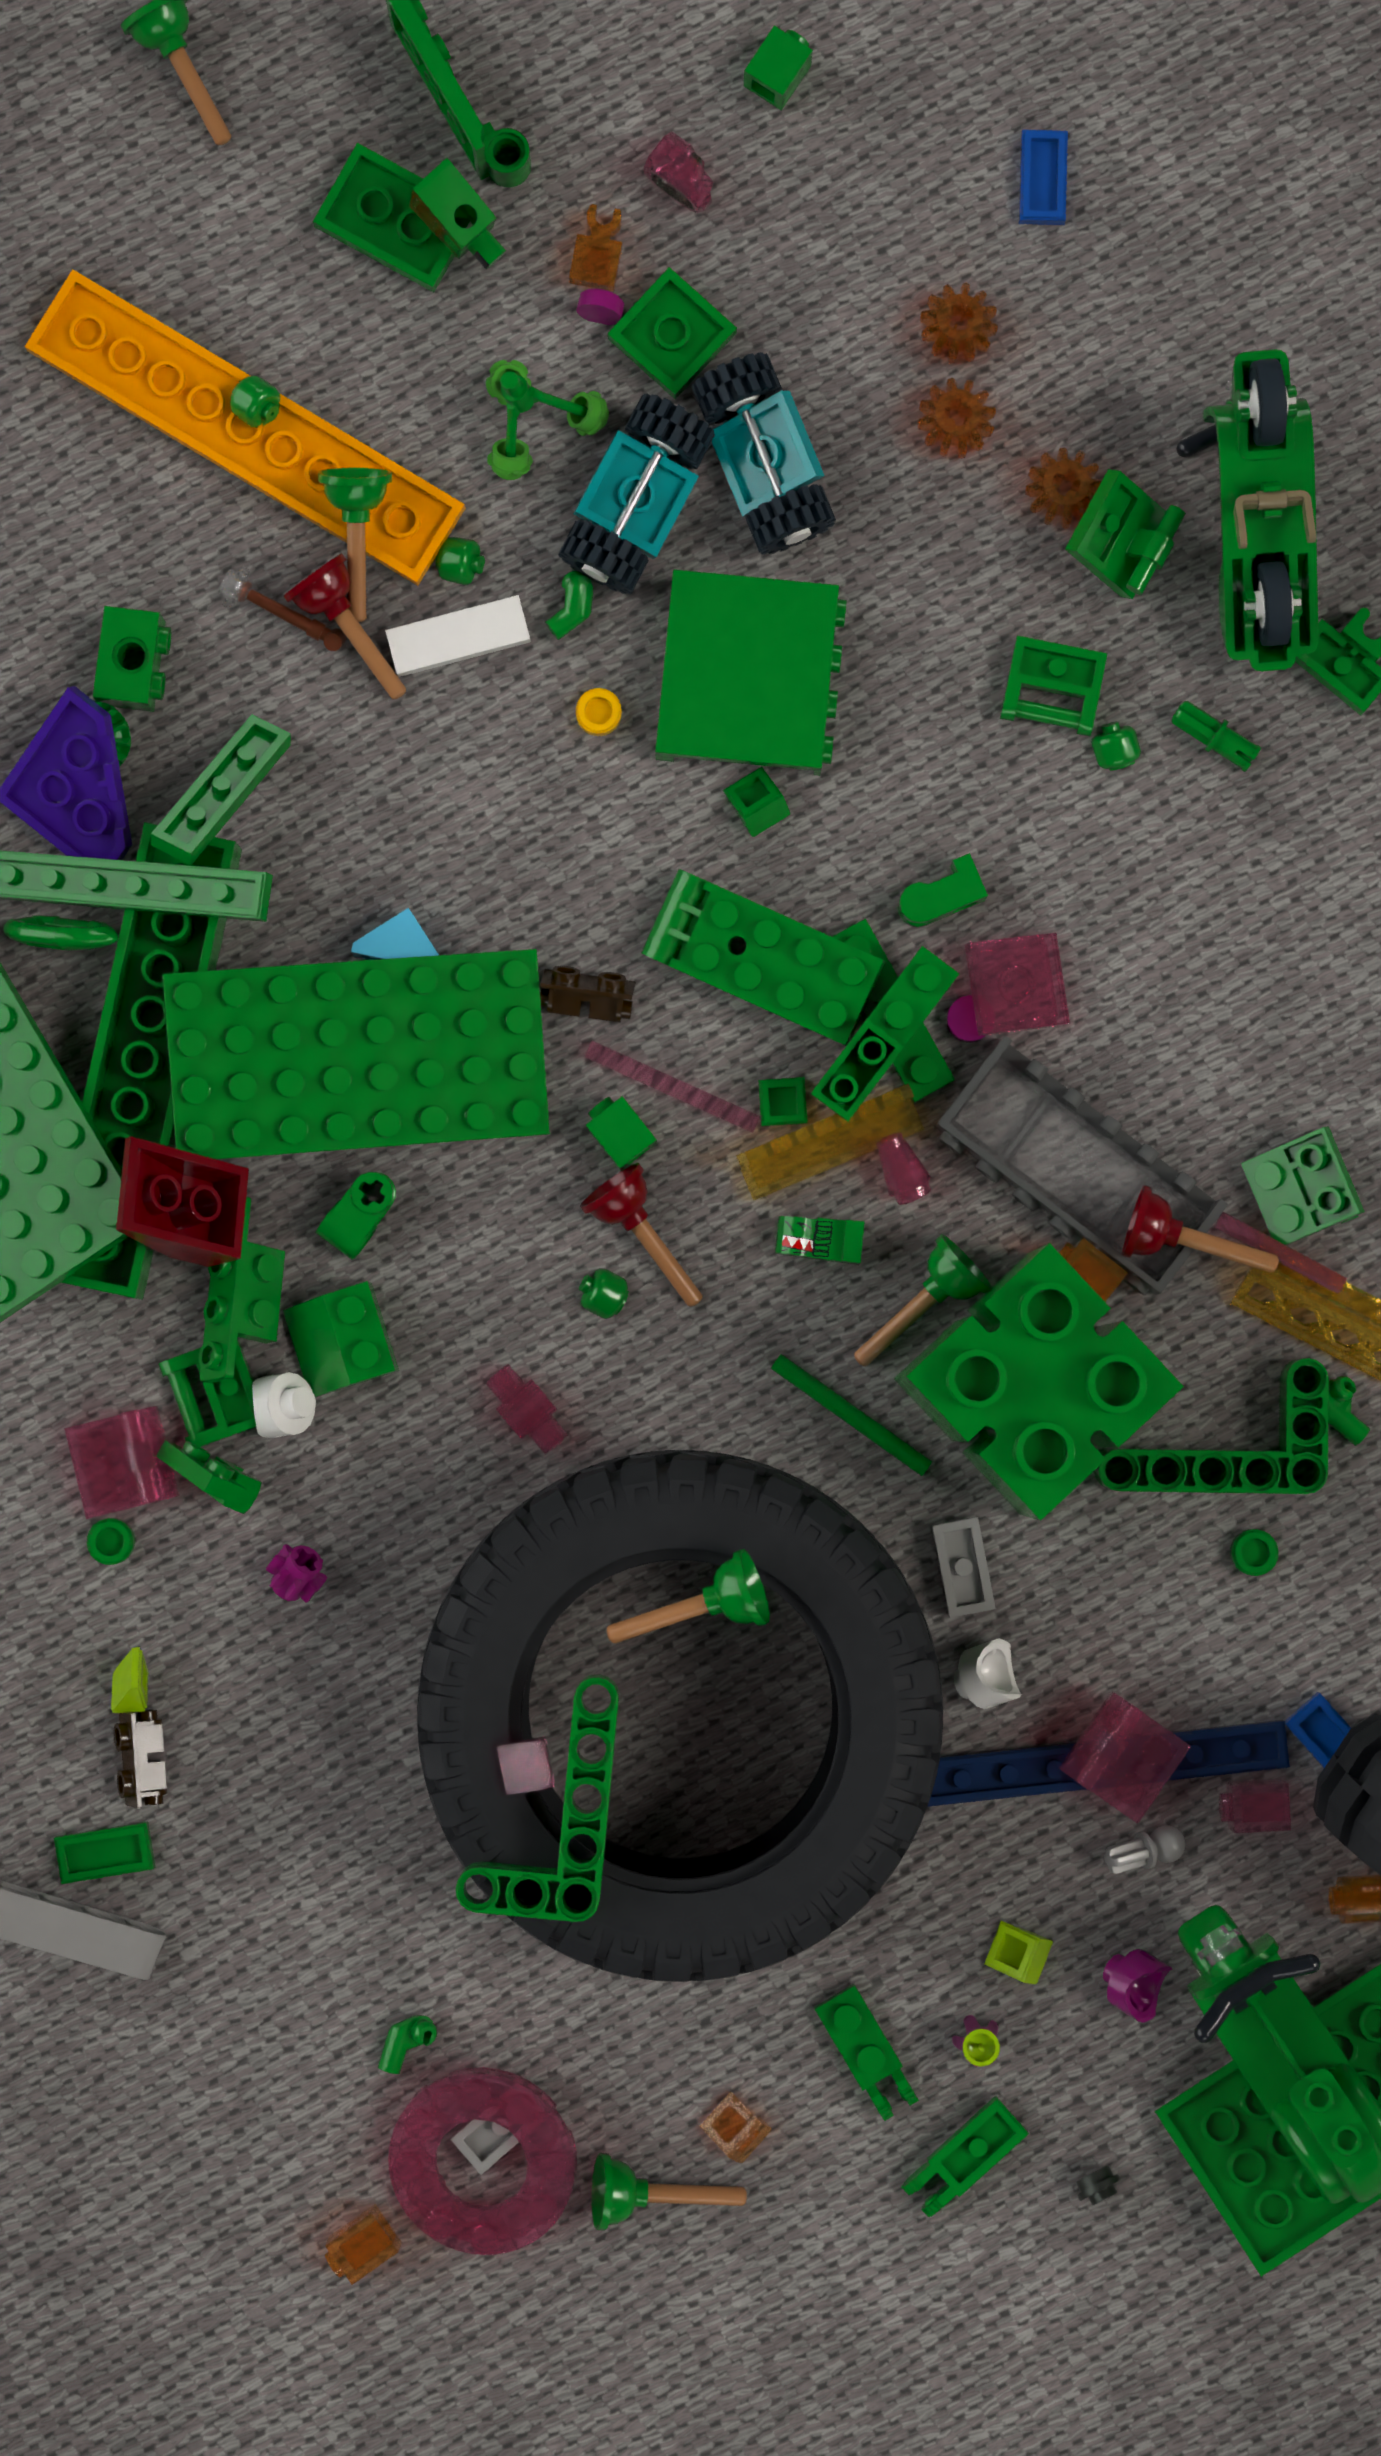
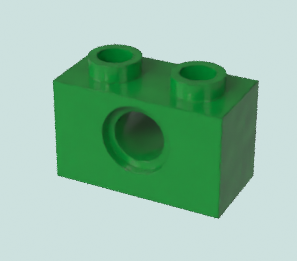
M104 606L93 689L95 701L105 702L117 708L154 712L155 700H163L166 676L164 672H159L161 654H169L172 632L171 627H165L166 622L160 612ZM141 650L145 652L144 663L139 668L128 670L123 667L124 657L130 651Z

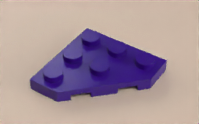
M76 686L66 689L0 787V802L66 856L122 860L132 847L111 714Z

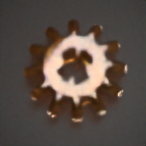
M967 282L962 284L960 294H955L954 289L949 284L943 287V298L931 294L927 301L931 310L922 311L920 316V322L927 326L922 330V340L928 342L935 341L931 350L934 356L941 354L944 349L949 350L948 362L951 364L956 362L958 352L962 351L964 358L968 362L974 361L975 348L979 351L987 352L991 345L987 337L995 336L998 330V325L990 321L996 316V307L994 305L982 306L987 296L984 290L977 292L974 297L969 296L970 285ZM960 316V322H963L964 319L968 320L966 329L957 330V324L951 327L952 317Z
M954 378L947 380L946 392L934 385L930 388L929 392L932 400H922L919 410L926 416L918 420V429L930 431L924 441L927 446H932L939 440L942 442L939 453L942 457L948 455L950 446H956L958 457L961 459L965 458L967 444L972 449L980 451L984 445L982 437H991L993 434L994 426L988 421L995 417L996 409L992 406H983L989 396L986 390L980 391L976 395L971 394L974 385L972 380L965 382L963 390L957 389V382ZM951 411H958L959 417L964 418L963 425L956 426L954 419L949 418Z
M1065 447L1060 448L1057 462L1050 454L1044 453L1040 458L1042 468L1038 466L1030 468L1028 476L1034 482L1026 485L1025 495L1037 498L1030 506L1032 513L1040 512L1044 508L1048 510L1044 518L1046 525H1050L1053 522L1055 515L1061 516V525L1064 529L1070 527L1072 514L1080 522L1102 482L1099 479H1092L1099 470V466L1096 463L1089 464L1086 467L1082 466L1085 458L1083 451H1079L1073 461L1068 460L1067 449ZM1064 480L1072 483L1071 489L1065 496L1057 492L1058 487Z

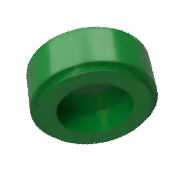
M107 1518L98 1521L92 1526L87 1536V1548L90 1555L96 1561L105 1565H115L125 1561L132 1554L135 1547V1535L132 1528L125 1521L117 1518Z
M1248 1529L1242 1531L1234 1538L1230 1547V1557L1234 1566L1240 1572L1247 1575H1264L1273 1569L1278 1560L1279 1551L1276 1541L1270 1534L1262 1530Z

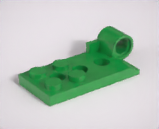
M386 0L389 19L394 32L480 180L489 176L497 185L508 188L522 184L528 178L531 171L530 149L525 136L512 128H502L495 131L490 122L482 125L454 77L448 62L451 56L445 43L438 33L431 37L425 22L428 20V17L420 0ZM504 151H513L520 156L517 162L509 166L499 164L496 158Z

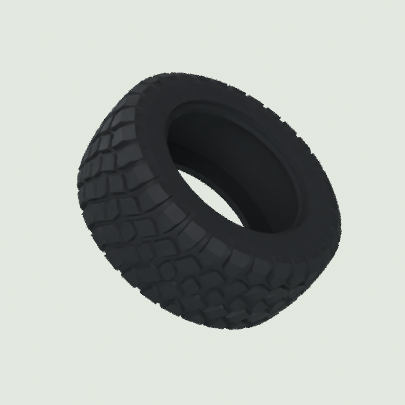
M695 1450L650 1451L603 1461L559 1479L516 1507L479 1543L449 1587L428 1637L418 1686V1744L428 1794L436 1817L451 1848L464 1868L475 1862H491L558 1869L564 1802L550 1784L536 1753L529 1718V1693L536 1658L544 1638L558 1617L579 1596L606 1578L629 1568L669 1560H691L721 1566L724 1562L733 1558V1552L745 1549L756 1566L762 1584L768 1586L785 1599L800 1614L814 1633L823 1653L830 1679L832 1694L830 1732L824 1756L812 1782L796 1805L779 1822L763 1834L733 1849L692 1858H669L649 1855L628 1849L606 1838L600 1902L597 1911L592 1917L585 1921L570 1922L507 1916L528 1934L554 1950L576 1961L607 1972L653 1981H707L734 1977L739 1974L769 1967L808 1949L828 1937L831 1932L851 1919L885 1884L912 1843L921 1825L933 1791L943 1738L942 1683L933 1639L912 1588L883 1545L848 1510L807 1482L767 1464L718 1452ZM578 1834L572 1837L568 1843L570 1852L579 1859H588L597 1850L594 1839L585 1834ZM480 1874L471 1876L476 1885L489 1897L493 1892L490 1880ZM522 1880L515 1886V1894L523 1903L533 1904L543 1896L540 1885L534 1880ZM573 1884L564 1891V1899L573 1908H584L592 1901V1894L584 1885Z

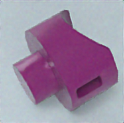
M1143 1949L1133 1950L1126 1956L1116 1954L1108 1961L1103 1972V1979L1108 1983L1107 1999L1110 2004L1138 2022L1145 2023L1152 2020L1156 2016L1161 1985L1166 1975L1173 1968Z

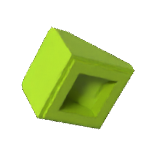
M140 1647L132 1648L113 1673L111 1710L113 1713L145 1712V1708H147L149 1671Z
M1001 1921L984 1965L1023 1983L1037 1984L1053 1941Z

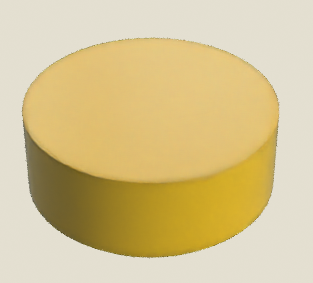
M590 689L582 694L576 704L577 722L590 735H608L618 727L621 721L622 709L620 701L614 693L607 689Z

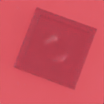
M1057 933L977 941L965 944L978 1036L1070 1024Z

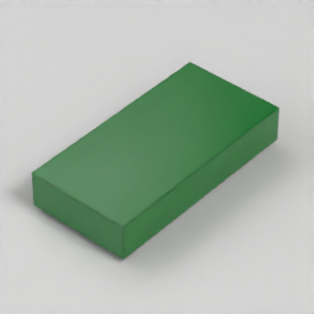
M148 1821L56 1836L54 1838L61 1884L156 1868Z

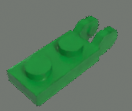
M855 1984L850 1985L814 2007L862 2091L866 2089L884 2121L894 2115L886 2096L882 2095L876 2083L890 2074L898 2086V2092L903 2100L908 2102L909 2106L919 2101L901 2070L903 2067L901 2061Z
M994 2096L927 2157L928 2162L907 2178L902 2185V2189L910 2196L914 2192L919 2191L928 2180L938 2173L947 2184L929 2196L921 2207V2210L927 2217H932L956 2195L960 2197L1029 2133L997 2096Z

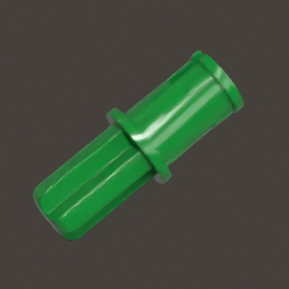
M1189 701L1182 702L1172 717L1171 721L1175 726L1206 745L1205 751L1214 750L1240 767L1244 772L1247 771L1252 759L1255 760L1261 750L1259 745H1255L1229 728L1227 720L1224 719L1221 723Z

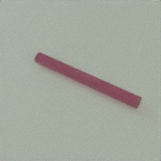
M593 1040L585 1054V1058L749 1132H754L761 1117Z

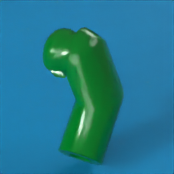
M571 571L564 576L561 584L565 588L564 608L545 621V624L557 640H560L588 619L592 612L594 588L590 578L579 571Z
M1339 1376L1329 1381L1328 1424L1354 1446H1357L1367 1436L1370 1428L1351 1413L1352 1397L1356 1392L1355 1383L1349 1377Z
M414 2015L391 2026L378 2068L391 2074H400L407 2050L422 2044L428 2046L435 2041L437 2028L433 2021L424 2015Z

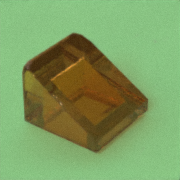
M731 2091L699 2126L730 2159L740 2164L749 2157L772 2131V2128Z

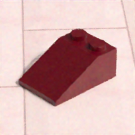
M132 1136L125 1138L116 1230L170 1258L206 1267L241 1259L249 1168Z

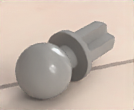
M1163 1825L1156 1828L1150 1837L1145 1832H1139L1135 1834L1133 1840L1109 1846L1104 1855V1862L1107 1864L1109 1871L1114 1874L1141 1866L1145 1869H1151L1155 1867L1157 1860L1164 1863L1178 1860L1185 1851L1186 1841L1179 1829L1174 1826Z

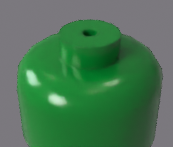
M259 376L246 377L232 391L230 400L231 410L239 419L251 427L258 428L262 423L265 426L273 421L279 413L280 393L273 385Z
M449 537L439 549L435 564L441 579L468 585L473 581L475 573L481 574L483 572L485 558L480 555V546L474 540Z
M1118 721L1102 725V733L1095 735L1091 741L1098 765L1110 771L1133 765L1141 754L1135 729L1131 726L1120 727Z
M605 1268L596 1270L593 1277L588 1274L585 1275L579 1286V1291L584 1293L580 1301L581 1306L603 1319L617 1315L623 1308L629 1293L626 1280Z

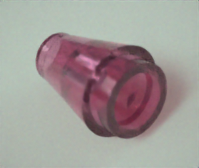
M901 1132L890 1134L876 1142L888 1194L891 1197L894 1196L899 1205L918 1200L932 1190L928 1182L931 1179V1175L907 1141L904 1140Z

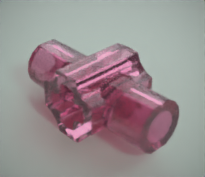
M507 1364L486 1382L489 1389L502 1403L496 1410L522 1440L529 1435L546 1455L567 1438V1432L552 1416L558 1409L532 1379L525 1384L514 1369Z

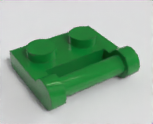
M1017 635L1000 719L1014 721V718L1017 717L1077 729L1076 734L1090 737L1108 653ZM1021 687L1083 699L1081 711L1020 700Z
M237 1338L233 1378L212 1383L203 1382L218 1425L207 1430L185 1369L197 1365L200 1374L199 1353L201 1348L158 1363L162 1376H168L188 1433L185 1441L204 1447L256 1428L252 1390L254 1381L239 1338Z

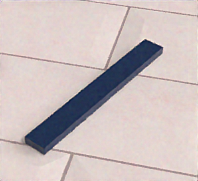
M1265 1721L942 1756L939 1760L935 1784L927 1807L1290 1768L1285 1721Z

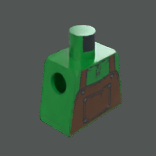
M448 158L442 161L412 188L409 207L455 257L460 259L470 251L487 270L505 254L506 250L490 233L496 221L495 215ZM460 218L467 219L471 222L472 227L462 228L457 225L455 220Z

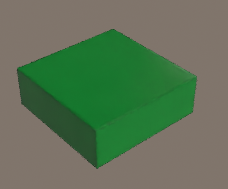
M805 1077L758 1080L761 1127L808 1123Z

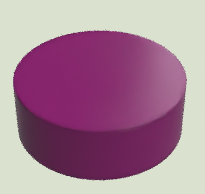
M587 289L580 293L576 311L579 316L587 321L615 325L622 318L625 304L618 295L610 291Z
M975 995L960 997L948 1010L946 1018L947 1027L956 1039L966 1043L977 1042L983 1039L993 1026L994 1015L992 1008L981 997Z

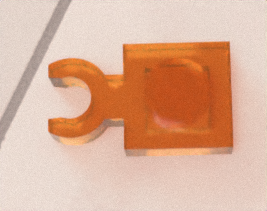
M591 204L587 211V226L591 236L577 234L569 284L614 292L623 243L611 240V237L615 236L621 228V210L615 208L612 221L603 225L596 221L597 205Z

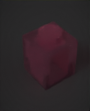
M1282 1779L1226 1782V1793L1219 1794L1221 1822H1228V1829L1234 1833L1291 1831L1289 1783Z

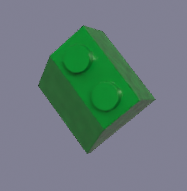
M362 1282L324 1294L283 1310L303 1377L311 1387L315 1398L399 1371L371 1282Z

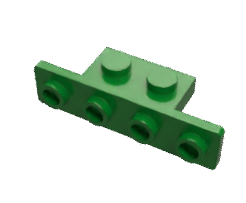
M247 1196L241 1259L208 1267L210 1281L208 1300L204 1306V1340L199 1353V1363L201 1366L200 1381L206 1383L233 1378L238 1337L265 1344L277 1342L285 1251L247 1242L251 1198Z

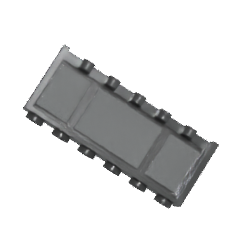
M1005 1035L936 1124L935 1128L942 1132L938 1140L958 1155L965 1150L979 1160L975 1168L991 1181L997 1183L1001 1178L1016 1189L1012 1196L1031 1211H1035L1039 1206L1050 1214L1053 1218L1049 1224L1070 1240L1075 1234L1090 1245L1086 1252L1097 1262L1107 1268L1113 1262L1127 1274L1123 1280L1134 1290L1144 1296L1149 1290L1155 1295L1161 1294L1194 1249L1177 1244L1175 1248L1163 1245L1159 1251L1150 1255L1132 1254L1131 1258L1122 1256L1127 1229L1143 1185L1152 1187V1193L1161 1196L1168 1202L1172 1209V1218L1183 1221L1184 1227L1204 1233L1209 1231L1228 1204L1222 1199L1215 1201L1195 1186L1197 1182L1183 1171L1178 1173L1158 1157L1160 1154L1146 1143L1141 1145L1121 1129L1122 1125L1116 1119L1109 1115L1104 1117L1084 1101L1085 1097L1079 1091L1072 1087L1066 1088L1046 1073L1048 1069L1036 1059L1029 1060L1010 1045L1012 1040Z

